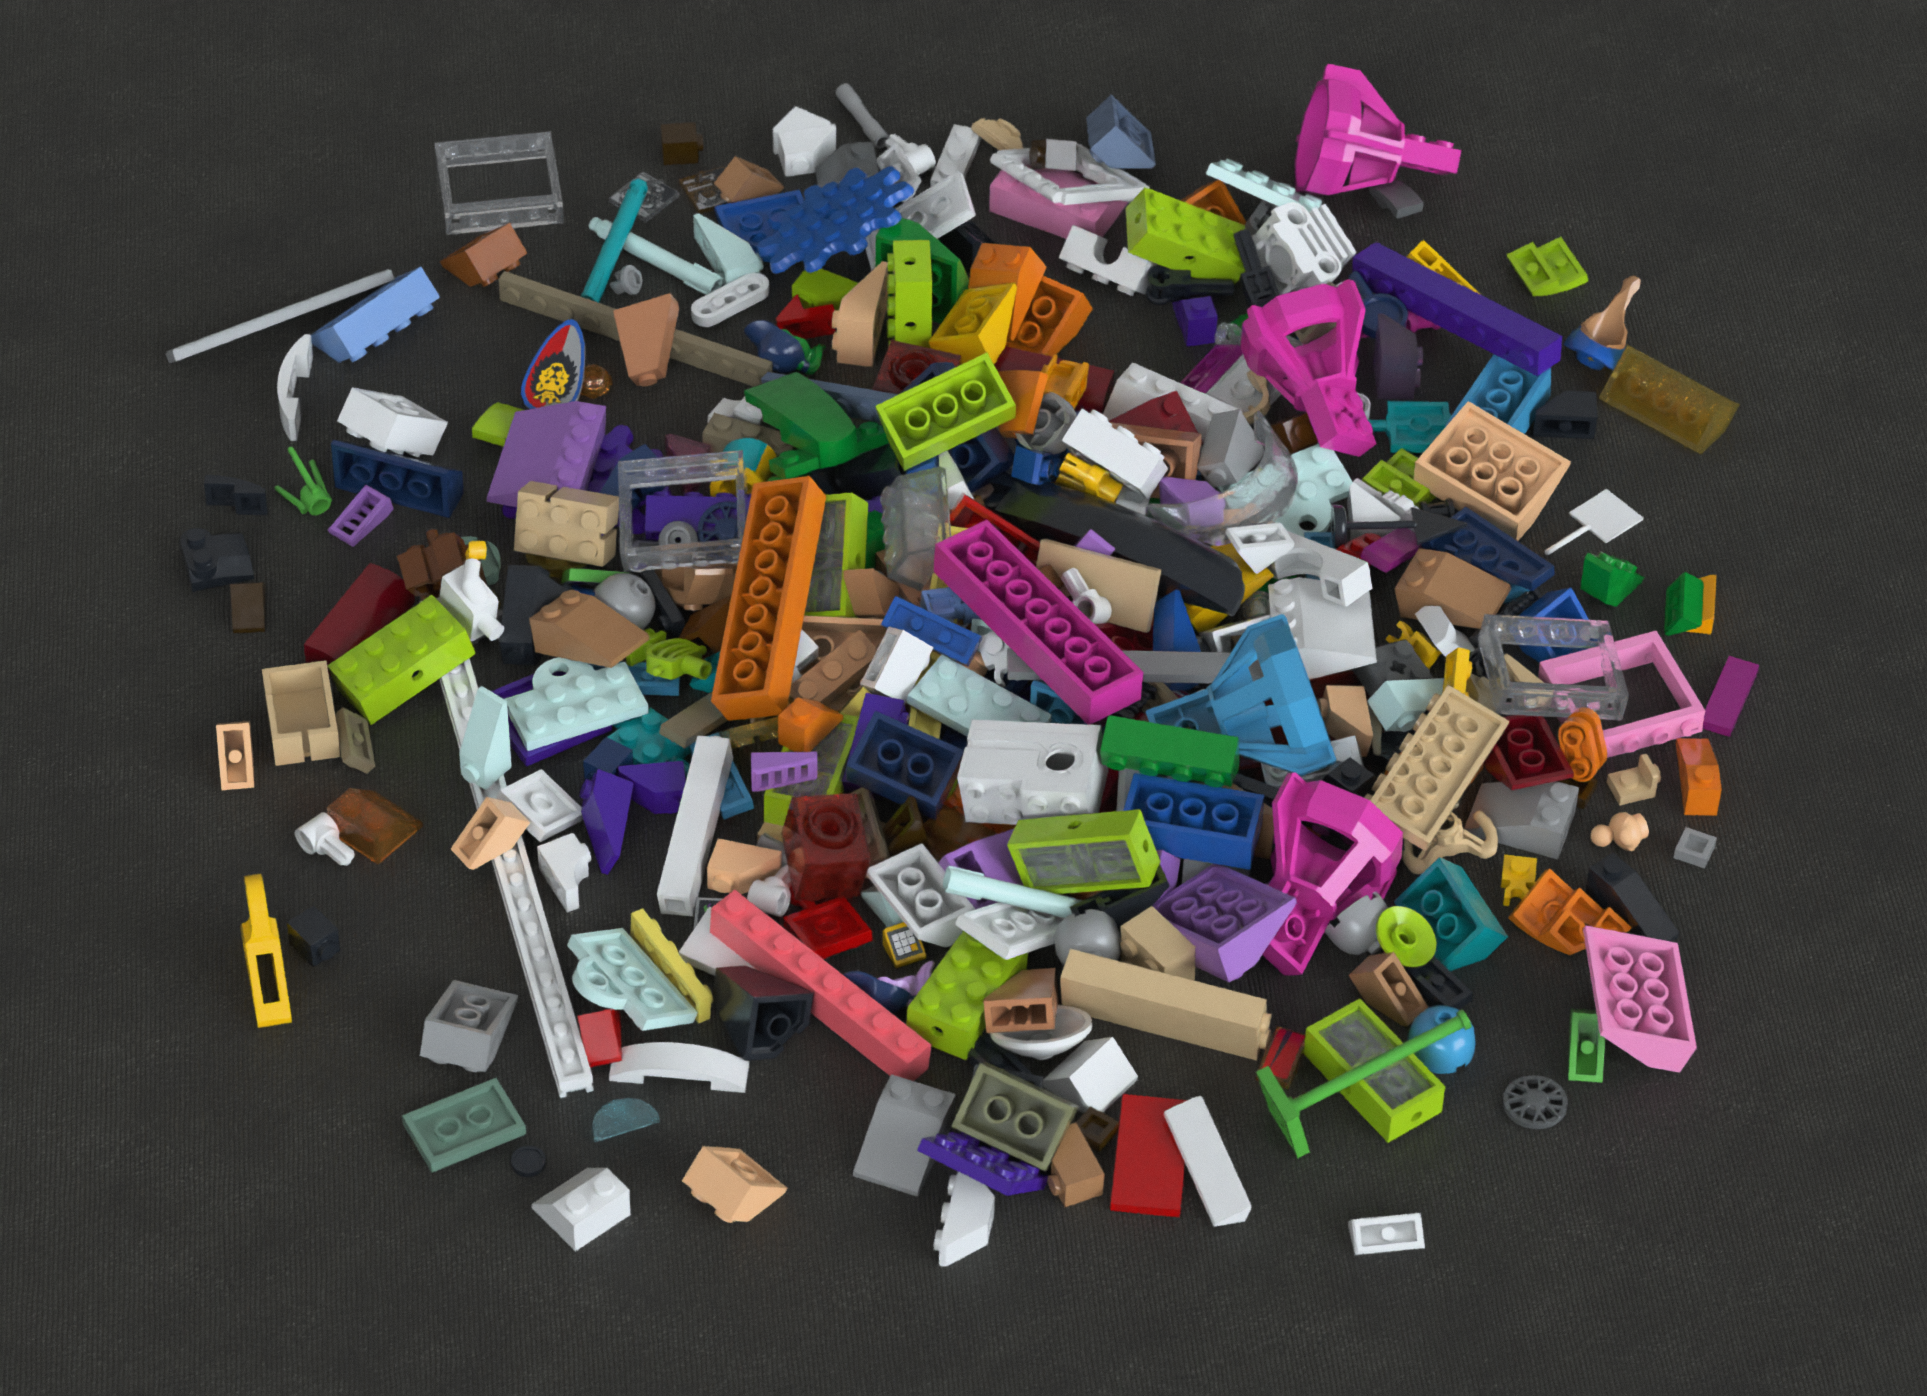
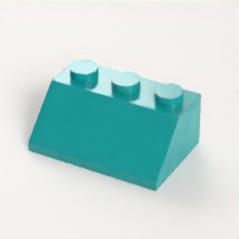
M1440 857L1394 901L1396 906L1410 908L1427 920L1436 937L1434 957L1449 971L1486 959L1508 938L1463 868Z

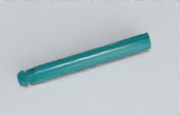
M635 179L631 181L630 189H627L581 297L599 303L646 196L645 194L648 191L647 183L644 180Z

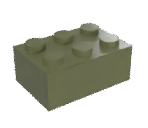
M983 1062L980 1063L951 1127L1047 1171L1052 1166V1159L1079 1106L998 1067Z

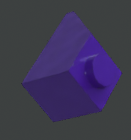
M1210 296L1173 302L1172 307L1187 347L1216 343L1218 316Z
M683 761L618 766L619 777L634 782L631 795L632 801L654 814L678 812L686 783Z

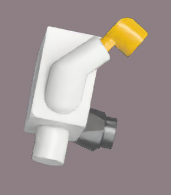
M470 541L465 554L467 559L465 564L444 575L441 582L439 602L466 629L472 644H478L479 639L488 637L491 641L496 640L504 631V626L502 625L503 610H498L499 601L479 577L481 563L478 560H485L487 553L485 541Z

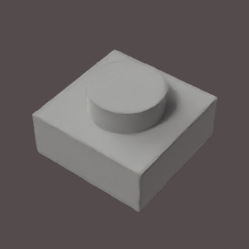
M1686 827L1675 848L1674 858L1705 869L1715 848L1717 837Z

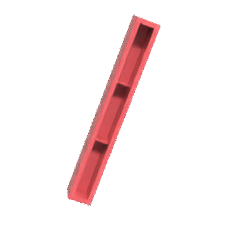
M736 890L732 891L711 908V934L758 971L810 990L813 993L811 1014L889 1076L892 1074L915 1081L928 1070L931 1044L739 892Z

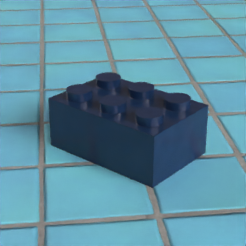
M875 711L846 766L847 781L901 805L909 796L915 797L920 814L936 820L957 779L964 750Z

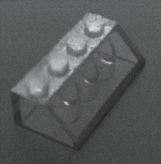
M941 466L897 476L890 487H885L880 497L883 510L881 522L884 525L883 543H885L886 553L884 562L887 568V578L918 591L922 590L934 573L935 544L951 537L946 468Z

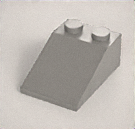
M1555 781L1510 790L1501 782L1482 783L1464 829L1476 837L1486 840L1483 829L1473 819V814L1480 810L1493 822L1499 844L1558 859L1575 815L1579 787Z
M453 980L425 1019L420 1056L430 1058L432 1062L437 1064L450 1063L462 1066L470 1072H486L496 1056L516 1006L518 995Z
M891 1074L875 1108L853 1170V1176L918 1197L935 1160L918 1152L917 1149L922 1138L936 1136V1134L947 1135L955 1119L956 1094Z

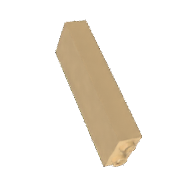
M1074 949L1069 951L1060 977L1063 1006L1081 1009L1092 1018L1256 1061L1260 1050H1266L1271 1036V1030L1268 1029L1271 1014L1267 1013V999Z

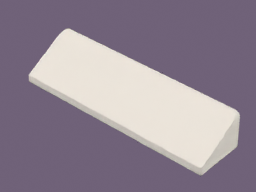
M1202 1096L1194 1097L1166 1110L1163 1115L1213 1226L1244 1222L1251 1210V1204Z

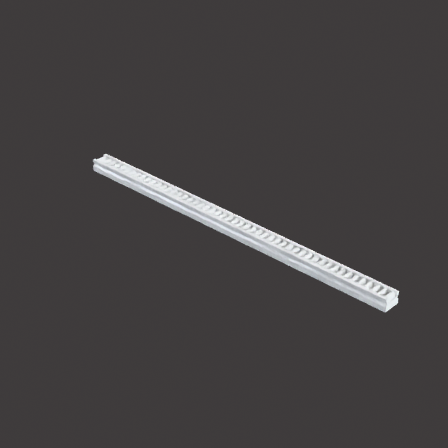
M467 659L439 678L459 750L461 749L478 690L470 659ZM504 774L486 790L475 783L469 782L477 810L486 797L495 799L499 790L507 787ZM521 835L512 849L491 861L559 1097H567L566 1092L581 1089L591 1092L593 1091L591 1069Z

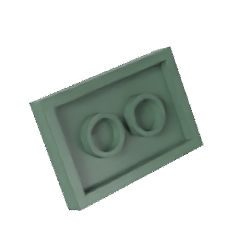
M497 1078L402 1115L404 1127L431 1172L526 1135V1125Z

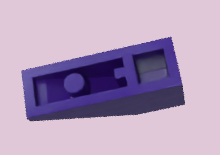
M597 769L591 780L586 779L584 781L579 797L583 798L581 814L601 873L608 875L620 857L634 782Z

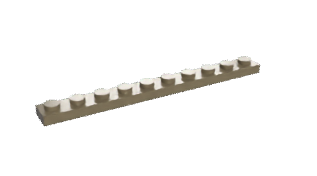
M506 271L499 277L501 301L562 322L575 320L580 328L620 341L613 313L617 309ZM675 329L670 359L754 387L762 384L761 378L767 372H772V361Z

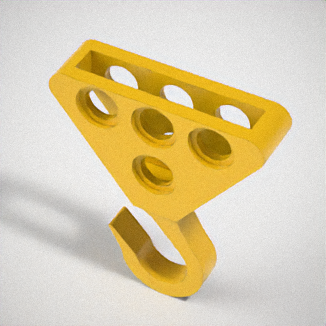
M260 873L244 876L249 919L242 923L240 928L258 1028L292 1023L276 918L268 916L262 875ZM270 953L279 1001L263 1004L256 955Z

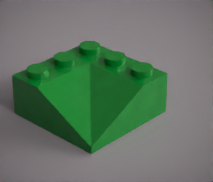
M902 218L894 226L881 228L876 235V267L882 261L887 262V253H893V241L930 240L932 321L941 324L964 290L968 289L969 278L961 260L917 222Z

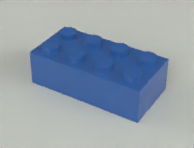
M1134 773L1123 811L1141 810L1156 850H1163L1178 858L1251 869L1263 823L1264 795Z

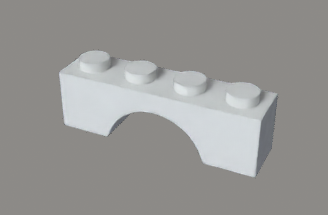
M1289 531L1287 532L1295 543L1294 547L1267 567L1274 575L1272 578L1277 580L1298 574L1320 577L1323 598L1345 607L1372 589L1368 562Z

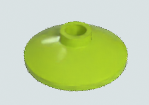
M1393 906L1383 911L1378 917L1376 936L1385 953L1394 952L1401 964L1408 967L1423 966L1432 959L1436 951V937L1430 924L1418 912L1403 906Z

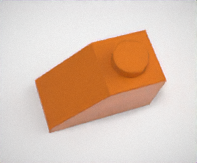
M797 697L778 716V743L794 752H810L843 720V715L818 701Z

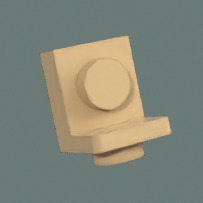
M1643 754L1639 757L1638 767L1608 774L1607 784L1619 806L1655 797L1657 784L1660 782L1661 776L1658 766L1652 764L1647 754Z

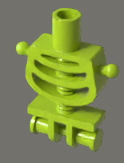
M651 628L644 630L649 634L650 640L626 657V665L633 666L646 660L647 673L669 680L676 679L684 674L706 680L712 671L711 663L702 659V655H705L707 652L705 646H698L682 638L666 640V632L660 631L655 633Z

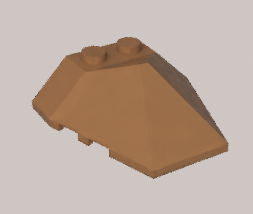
M652 559L653 570L677 607L684 608V610L703 609V604L712 605L732 595L738 560Z

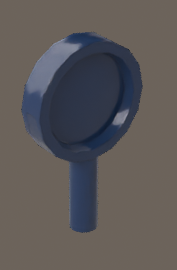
M1352 272L1348 279L1355 282L1366 309L1361 331L1371 338L1380 340L1393 339L1400 335L1406 328L1408 311L1405 304L1390 294H1373L1359 272Z

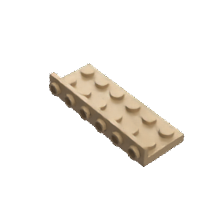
M1447 685L1441 696L1437 693L1433 695L1426 707L1429 714L1421 713L1412 728L1416 733L1414 735L1408 733L1399 747V750L1403 751L1402 754L1394 753L1385 768L1389 773L1387 776L1381 773L1371 790L1375 794L1372 796L1367 793L1365 796L1403 832L1404 839L1426 851L1510 722Z

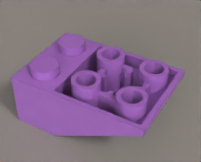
M1014 829L972 842L944 855L938 862L945 872L948 866L982 873L984 877L1024 886L1007 846ZM966 897L975 909L997 903L996 901L983 898L977 900Z

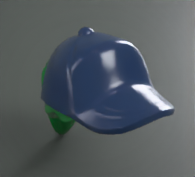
M755 320L744 329L745 335L757 347V357L772 361L773 372L784 374L793 370H799L802 373L811 375L820 367L822 353L826 349L824 344H817L810 349L804 338L794 336L788 330L780 329L766 320Z

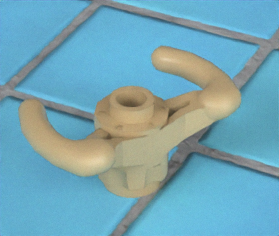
M1476 811L1473 814V819L1481 826L1485 833L1486 840L1483 841L1463 829L1461 819L1451 812L1426 851L1422 849L1418 858L1414 856L1412 843L1404 839L1405 851L1402 855L1404 864L1411 873L1422 874L1439 857L1443 858L1445 856H1454L1458 853L1470 852L1483 859L1490 858L1497 852L1498 836L1496 828L1484 812Z

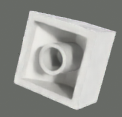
M586 1168L534 1202L532 1209L569 1246L577 1251L630 1215L629 1189L608 1168Z

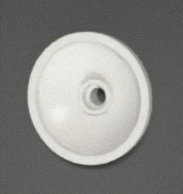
M1058 1005L1055 1029L990 1033V1036L995 1043L1006 1050L1022 1056L1043 1060L1063 1053L1084 1040L1092 1030L1091 1016L1081 1009Z

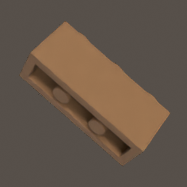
M858 630L791 684L789 703L791 704L797 697L818 701L825 706H829L864 677L877 648L861 630Z

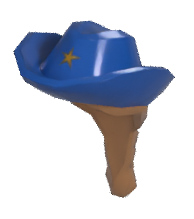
M1633 275L1624 279L1620 292L1615 295L1607 308L1590 316L1566 338L1563 345L1577 351L1576 359L1580 363L1599 371L1605 366L1615 372H1619L1622 369L1625 361V345L1628 332L1624 324L1625 310L1634 293L1640 288V278Z

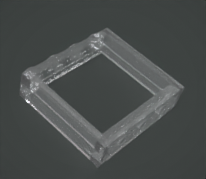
M551 132L435 143L436 167L446 235L489 231L509 222L513 228L564 223L563 201ZM545 158L551 190L550 195L452 204L448 167ZM555 209L556 213H548V210ZM451 219H460V222L451 223Z
M743 450L618 461L620 556L624 572H643L652 569L671 570L686 566L738 563L748 514L746 465ZM736 479L738 539L633 548L632 489Z
M1484 614L1478 641L1496 714L1568 718L1577 708L1586 707L1594 710L1600 719L1622 720L1629 694L1609 621ZM1590 638L1598 639V641H1590ZM1501 644L1589 649L1600 646L1599 660L1606 686L1511 682ZM1507 698H1512L1511 703L1506 702ZM1609 703H1611L1612 708H1607Z

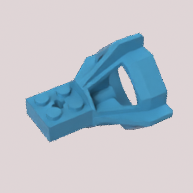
M1284 614L1248 626L1214 681L1207 689L1145 711L1149 722L1181 728L1190 727L1193 730L1239 737L1240 756L1289 773H1297L1299 776L1334 765L1337 762L1319 705ZM1258 659L1264 677L1253 682L1248 667ZM1272 698L1273 705L1265 706L1264 702ZM1282 726L1289 745L1275 744L1270 728Z

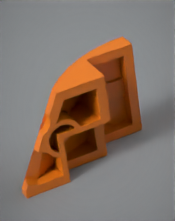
M1026 370L998 372L1016 404V418L999 425L998 430L1002 437L1016 439L1015 433L1033 435L1048 375L1040 371Z
M1550 868L1542 873L1508 917L1511 922L1534 939L1568 955L1586 949L1583 934L1585 925L1623 933L1628 932L1632 928L1610 907L1603 910L1580 887L1576 890L1570 888Z

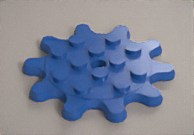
M893 166L886 167L869 178L860 168H853L845 174L839 183L830 182L822 188L818 185L810 186L804 191L805 201L792 207L789 211H782L771 217V228L776 233L758 243V254L762 258L776 254L770 260L771 271L776 274L787 270L790 266L800 261H804L806 272H815L826 264L829 257L841 251H845L849 255H856L867 248L868 242L866 237L879 228L894 226L902 219L901 213L892 207L909 198L914 193V189L906 181L894 184L900 179L901 174Z

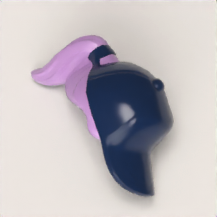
M929 961L925 963L916 976L910 975L895 980L888 977L877 979L868 973L851 971L843 973V975L895 1015L910 1005L931 976L935 962Z

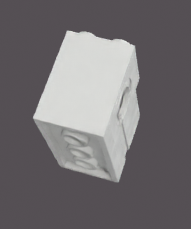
M972 720L967 737L968 745L964 749L957 776L966 822L1016 825L1018 820L1099 813L1108 774V767L1101 764L1100 749L1103 740L1101 725Z

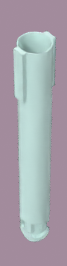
M594 217L589 224V228L597 233L600 238L606 240L613 223L606 219L602 221L600 218ZM629 233L623 250L684 281V284L704 295L722 287L724 278L696 263L693 265L636 234Z
M953 866L946 868L943 878V889L947 893L977 900L983 898L1063 918L1072 914L1070 906L1083 901L984 877L982 873Z

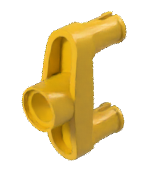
M1069 452L1059 469L1061 473L1056 480V483L1114 503L1124 485L1111 478L1108 470L1097 464L1092 466L1071 455Z

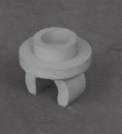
M626 265L622 270L615 273L618 281L610 283L615 294L626 292L629 295H633L640 291L643 279L640 271L633 265Z

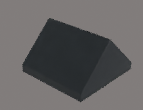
M970 220L937 239L961 260L964 269L969 274L981 244H997L978 225Z

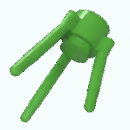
M289 447L288 452L306 482V485L300 491L301 501L278 485L275 486V491L298 507L302 514L309 512L311 515H320L328 510L332 498L327 493L316 462L313 459L309 461L316 481L315 484L294 448Z

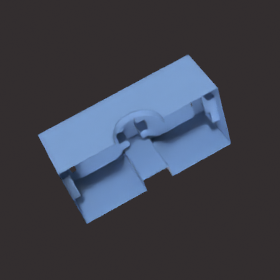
M949 587L921 592V608L950 622H954V619L963 620V623L967 624L972 623V619L982 620Z

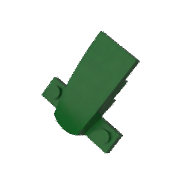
M798 372L744 390L746 402L762 411L763 422L780 430L781 441L798 448V450L784 451L779 457L769 460L770 472L782 479L795 478L819 468L822 469L845 463L860 453L889 443L883 426L877 422L870 421L864 422L859 428H856L848 415L830 395Z

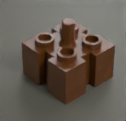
M431 529L426 532L428 547L414 545L408 548L407 552L397 555L406 589L414 596H420L421 601L431 595L435 598H440L442 577L465 564L467 560L465 554L468 544L465 545L464 540L454 532L439 535L436 529ZM481 564L479 577L487 585L483 567Z

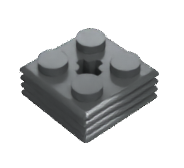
M1406 639L1375 647L1377 663L1352 669L1370 696L1385 681L1434 679L1430 670L1424 665L1414 651L1413 646Z

